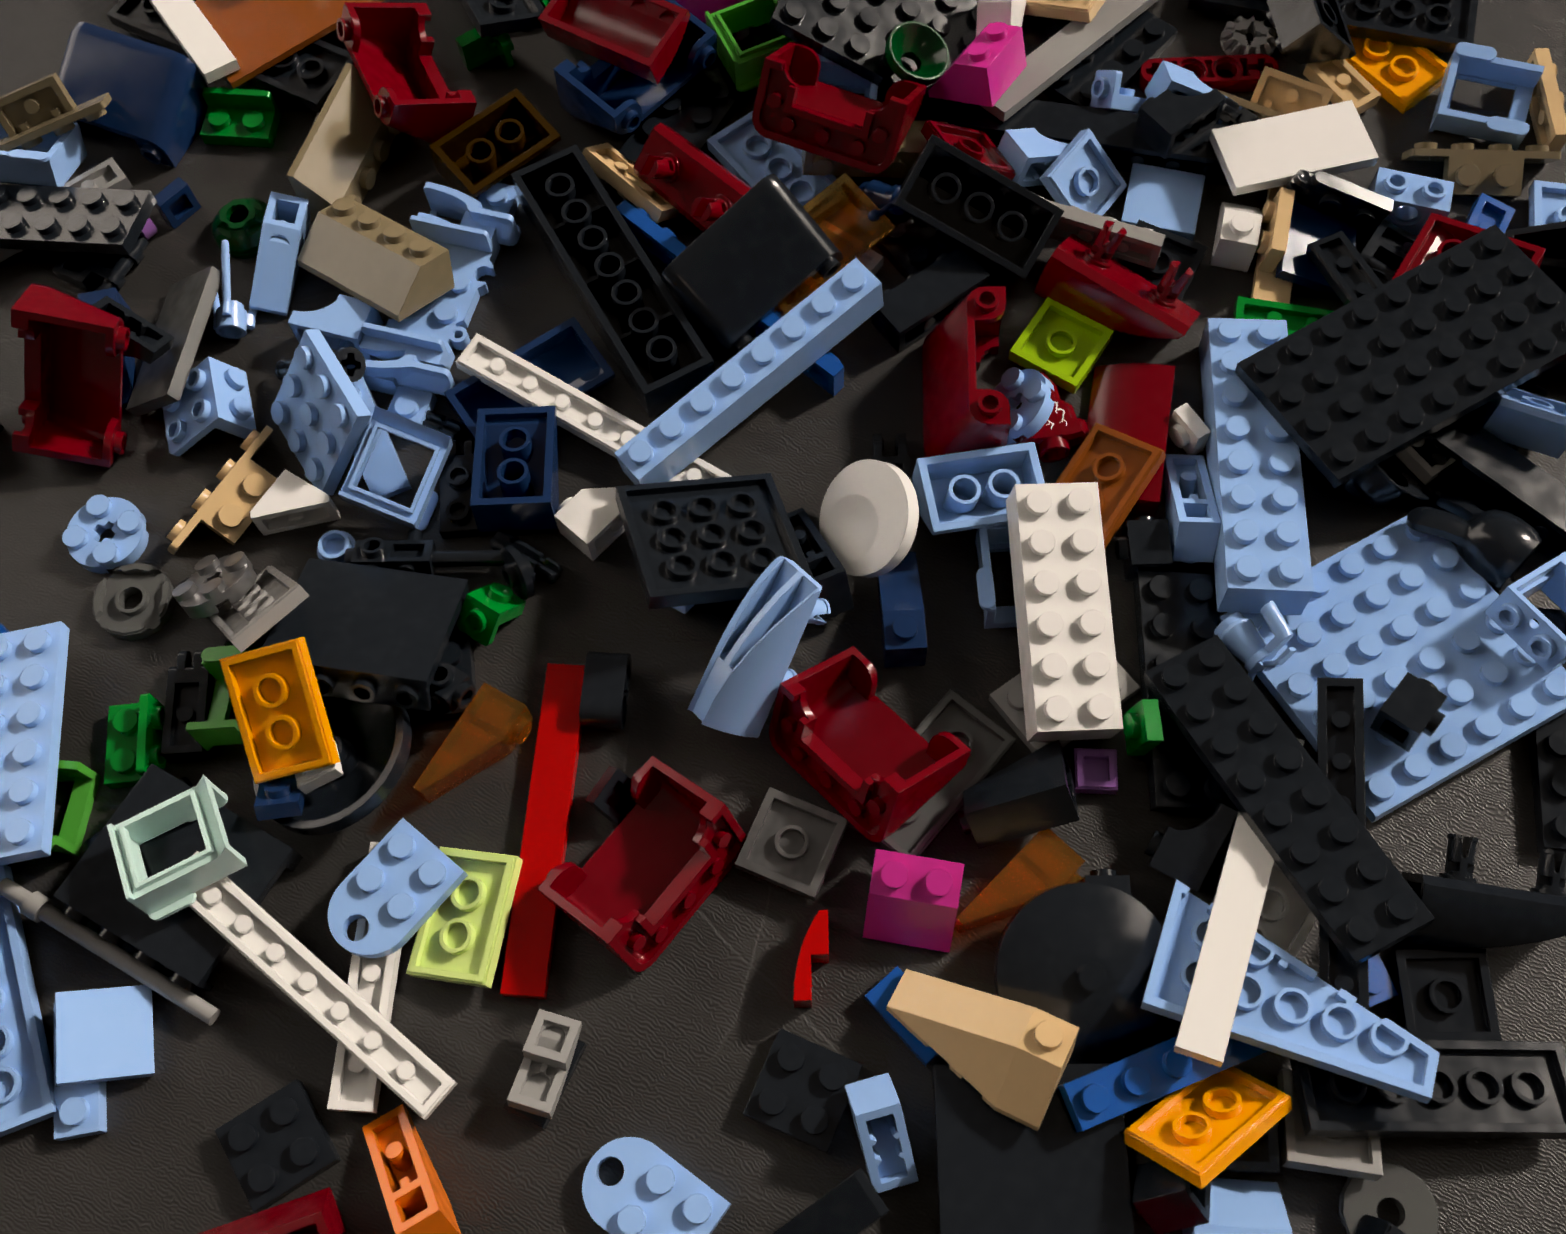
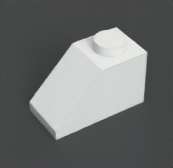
M1227 202L1221 203L1211 266L1244 272L1248 271L1259 242L1263 217L1259 208Z
M616 487L581 489L574 497L565 499L554 515L560 533L592 561L625 531L615 499Z

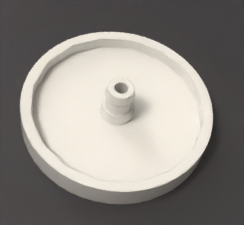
M874 459L856 461L845 467L834 478L822 502L819 530L845 568L847 574L866 578L882 576L893 570L905 558L915 539L919 521V506L914 486L909 477L900 468Z

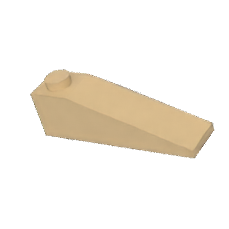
M909 969L905 970L887 1004V1011L926 1047L930 1046L950 1065L949 1069L960 1079L963 1077L981 1093L982 1099L993 1110L1038 1131L1073 1052L1079 1027L1036 1007Z

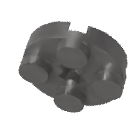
M243 551L219 559L212 554L196 563L194 569L197 572L185 582L179 584L172 591V595L190 618H205L220 612L216 605L226 599L231 604L240 600L254 585L257 574Z

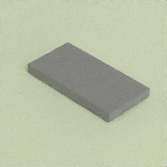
M271 565L257 575L254 585L240 600L231 604L227 599L218 607L220 612L209 616V618L242 653L308 598L309 595L297 582Z

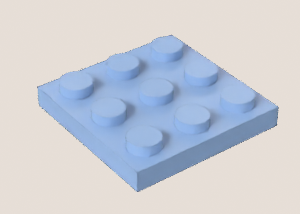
M319 329L304 330L299 345L295 349L294 357L286 375L283 377L282 385L275 402L271 406L270 412L273 421L279 426L285 436L290 450L296 455L303 467L306 478L316 488L328 495H334L371 418V413Z

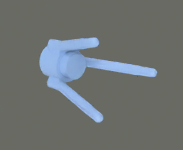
M224 239L221 242L222 302L220 306L217 292L212 306L214 316L213 329L222 337L238 339L245 337L247 329H255V318L258 310L249 309L247 313L241 302L231 300L229 241Z

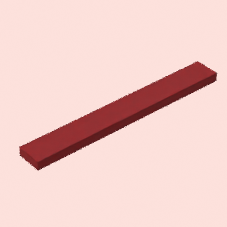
M547 663L520 858L523 860L513 900L500 994L505 997L547 999L559 908L548 900L538 888L545 881L551 869L565 863L583 728L580 726L579 709L585 665Z

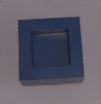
M180 177L154 196L157 200L155 204L157 210L165 222L173 229H176L201 208L189 185Z
M282 777L259 784L254 804L257 821L302 816L306 794L297 788L296 778L288 779Z

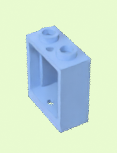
M1566 551L1507 586L1485 611L1548 674L1566 662V635L1526 598L1541 590L1566 613Z

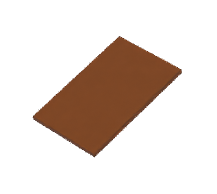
M196 0L194 3L239 64V70L225 76L229 84L235 89L337 29V20L342 17L344 2L381 3L385 0Z

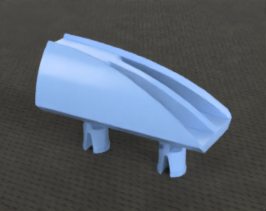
M783 556L774 559L752 585L732 616L687 709L692 711L702 721V725L733 735L758 738L778 694L780 683L797 675L793 669H788L806 625H824L827 623L819 616L831 614L829 602L824 598H818L822 586L793 560Z

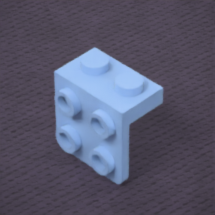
M209 356L190 370L180 401L162 407L169 453L178 457L214 428L246 439L253 429L256 430L246 372Z

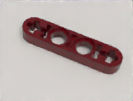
M1266 54L1155 58L1147 60L1141 66L1138 86L1144 92L1162 60L1193 71L1199 76L1198 79L1212 89L1216 88L1226 93L1252 92L1257 86L1264 67L1267 66L1278 70L1279 65L1273 57ZM1222 69L1231 71L1234 77L1229 79L1222 78L1217 74V71Z

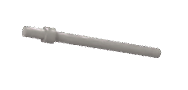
M4 878L0 882V895L21 908L20 913L36 923L43 921L206 1024L212 1025L219 1017L220 1009L193 992L177 985L164 974L147 966L127 951L112 944L90 928L67 916L61 910L54 907V901L39 891L32 893L9 878Z

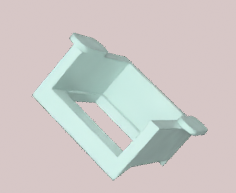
M203 775L196 786L115 826L111 823L107 825L126 900L148 914L154 921H160L192 905L197 897L196 891L248 866L246 858L229 845L219 808L228 802V796L206 776ZM198 820L206 849L148 878L139 845L185 822Z

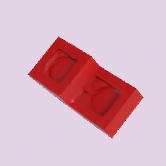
M828 910L818 911L801 946L794 980V1008H812V963H829Z

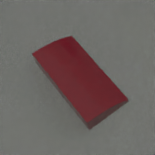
M551 0L538 17V20L548 37L658 84L679 48L689 22L690 12L665 0Z
M1122 363L1095 367L1086 422L1089 431L1097 422L1164 450L1166 454L1176 366ZM1165 460L1130 513L1154 517L1160 503Z

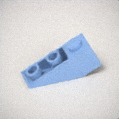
M271 191L262 224L249 309L287 316L300 267L298 266L297 258L305 243L311 224L308 199Z

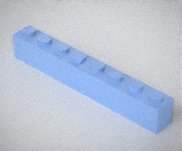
M857 258L853 259L618 449L614 454L623 472L635 485L669 482L670 479L680 473L884 306L882 283Z

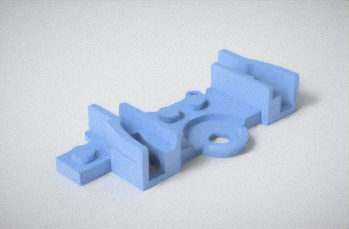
M432 182L425 183L423 190L431 208L430 214L419 212L417 216L411 215L409 222L414 232L449 249L455 288L400 322L388 319L386 326L363 322L361 329L364 337L359 346L366 363L363 378L370 390L394 395L387 411L423 424V421L426 419V412L434 410L437 402L435 394L445 396V391L456 386L450 372L455 359L452 348L464 350L470 343L466 328H468L480 297L489 293L486 282L478 280L484 275L496 276L493 265L501 249L499 244L514 246L521 235L520 227L516 225L514 219L519 201L513 185L497 183L480 194L478 200L456 189ZM439 216L458 219L462 221L460 225L450 223L449 221L442 219ZM377 358H378V359L387 360V361H376V360H377ZM346 365L347 369L355 368V365Z

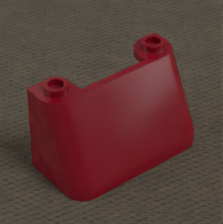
M344 2L342 17L337 20V35L340 41H344L373 102L375 115L381 119L383 124L429 143H434L473 117L477 101L472 91H449L431 56L435 41L432 36L426 37L425 21H431L432 18L426 3Z
M790 41L765 58L752 113L754 128L760 135L869 173L883 172L892 164L922 105L927 88L926 85L910 80L897 81L888 89L883 103L819 82L820 59L817 53L807 46Z
M32 283L11 308V327L18 328V337L24 338V400L18 407V415H22V423L25 424L22 431L14 430L12 433V451L110 468L117 454L123 455L127 442V433L121 431L123 351H127L129 346L130 328L124 327L123 319L49 286Z
M984 286L973 290L924 339L922 350L924 457L1007 445L1011 425L1009 401L1003 393L997 390L977 389L976 370H979L980 362L984 355L989 352L990 354H998L1001 319L1006 308V286Z
M852 646L780 683L769 726V737L774 749L864 837L877 843L895 833L953 779L966 765L971 749L958 737L945 731L933 736L928 743L875 695L878 683L876 666Z
M651 756L644 766L639 768L632 776L630 794L636 805L582 868L573 862H565L555 866L550 870L545 881L538 888L548 900L636 972L644 971L658 959L735 865L747 838L726 804L654 756Z

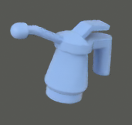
M1273 600L1265 604L1260 610L1275 636L1267 645L1252 620L1244 617L1240 612H1235L1228 616L1214 631V635H1218L1231 654L1245 663L1244 668L1248 671V676L1252 681L1256 673L1265 670L1269 666L1282 665L1297 651L1294 647H1288L1275 661H1272L1277 652L1294 635Z

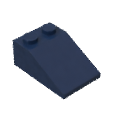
M555 406L477 409L470 507L479 532L558 529L554 517L559 508L557 414Z

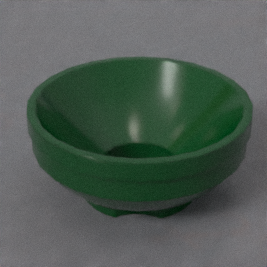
M917 21L900 23L893 29L886 42L885 56L892 71L901 80H910L927 86L936 82L948 68L950 58L945 41L937 31L924 23ZM907 57L912 59L917 65V71L907 70L902 65L901 58Z
M241 198L232 200L224 205L215 215L211 226L213 238L218 248L221 250V242L225 239L229 241L230 257L246 259L257 256L267 204L254 198ZM239 210L249 212L247 218L242 222L233 223L229 221L231 215Z

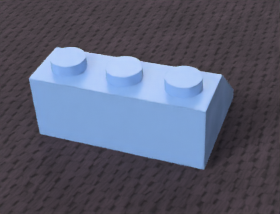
M1035 442L917 458L912 475V484L918 499L919 515L932 535L1008 524L1006 499L1014 485L1045 483Z

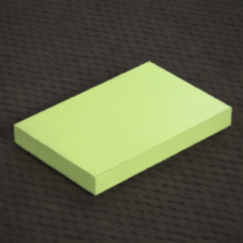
M440 846L439 849L463 869L468 876L417 931L406 974L417 978L491 989L523 860L515 855Z

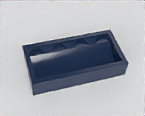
M574 316L512 352L585 394L615 378V373ZM474 375L444 392L448 405L474 441L477 409L525 407L484 384Z

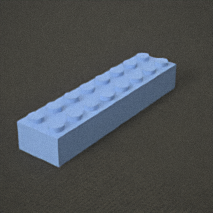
M1208 318L1199 344L1204 423L1211 431L1206 442L1207 471L1221 520L1214 555L1217 612L1261 614L1260 610L1262 607L1273 600L1282 615H1302L1314 592L1299 446L1235 373L1238 362L1288 336L1287 320Z

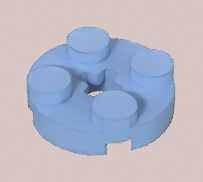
M1012 367L1002 375L1001 382L994 389L1003 393L1010 404L1011 425L1007 445L1016 444L1013 439L1019 438L1022 435L1026 438L1035 435L1044 426L1053 411L1054 401L1050 398L1051 390L1055 392L1054 386L1043 374L1035 369L1020 370L1017 367ZM1020 403H1022L1021 407L1019 409H1016V407Z
M100 494L92 496L86 505L74 514L67 529L62 534V541L67 546L70 555L83 568L94 573L103 574L109 573L107 569L133 564L137 561L147 547L149 533L146 531L145 522L147 521L145 516L133 503L123 498H107L105 495ZM112 528L111 530L115 533L112 539L104 538L99 542L101 534L105 530Z

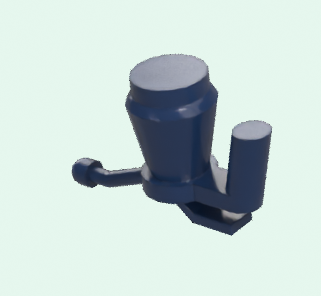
M876 179L863 182L859 186L856 202L861 210L868 213L869 221L875 222L885 213L897 216L905 214V212L891 205L904 180H900L897 185L891 186Z

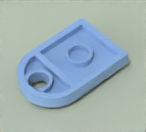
M402 818L341 882L333 893L327 914L330 932L339 945L356 956L363 958L388 956L399 950L410 940L468 875L409 822ZM360 918L367 919L369 930L366 936L358 941L349 940L347 931L350 924Z
M622 1137L602 1146L590 1159L582 1180V1195L585 1207L592 1219L609 1234H712L732 1205L658 1146L638 1137ZM609 1158H617L623 1164L624 1175L619 1183L612 1186L604 1185L599 1177L600 1166Z

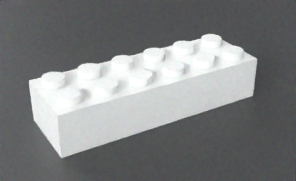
M1098 482L1015 484L1006 499L1027 742L1111 739L1123 730V719Z

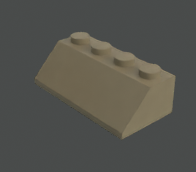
M345 64L286 175L296 196L309 200L311 222H314L319 211L328 207L337 199L348 196L362 204L368 190H371L375 184L376 174L382 163L389 157L390 147L396 135L401 133V131L383 124L381 119L377 118L373 102L353 64Z
M348 196L335 200L331 205L317 213L297 258L298 266L398 322L455 288L449 249Z

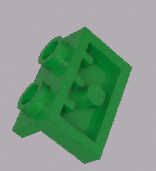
M226 87L203 88L202 96L208 109L200 136L205 144L273 148L282 114L270 91L231 89Z
M150 693L140 694L139 703L109 706L104 785L110 789L134 787L151 764L161 769H164L167 759L160 754L165 706Z

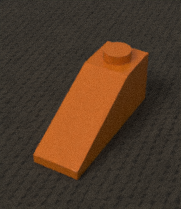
M401 1104L363 1126L362 1130L395 1234H461L450 1200L405 1105Z

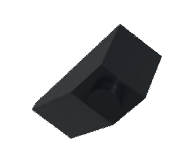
M803 508L787 513L814 580L822 586L818 598H824L830 604L831 614L819 616L825 620L854 608L846 570Z

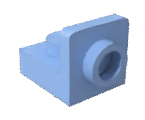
M1096 71L1095 80L1091 86V107L1138 113L1140 106L1147 99L1134 97V89L1120 87L1122 71Z

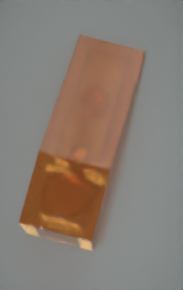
M484 682L413 786L415 791L423 800L431 803L510 754L516 744H522L531 732L533 717L527 706Z
M1047 829L1038 832L956 918L954 928L959 933L1012 916L1026 901L1041 891L1061 884L1081 882L1083 877L1078 873L1085 860L1052 830Z

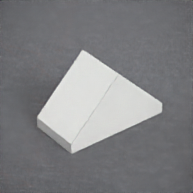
M286 469L250 511L251 520L264 536L341 519L339 510L327 493Z

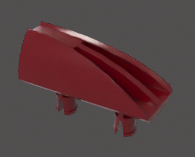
M659 123L652 129L633 167L635 175L702 232L707 230L751 189L749 185L663 123Z
M1109 220L1104 222L1103 228L1092 246L1074 234H1071L1063 241L1048 260L1034 290V293L1044 299L1049 297L1110 329L1149 338L1179 339L1185 336L1200 315L1198 311L1177 299L1188 280L1193 276V270L1189 267L1175 281L1174 278L1181 262L1173 260L1158 286L1154 285L1112 259L1127 231L1123 227L1109 241V236L1115 223Z

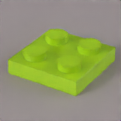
M1047 297L1010 349L1008 359L1026 369H1035L1039 372L1044 371L1054 384L1075 394L1112 340L1114 331Z

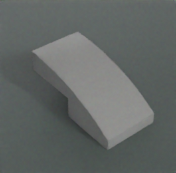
M542 1009L538 1010L522 1050L524 1055L523 1061L507 1098L509 1107L552 1120L574 1056L582 1021Z

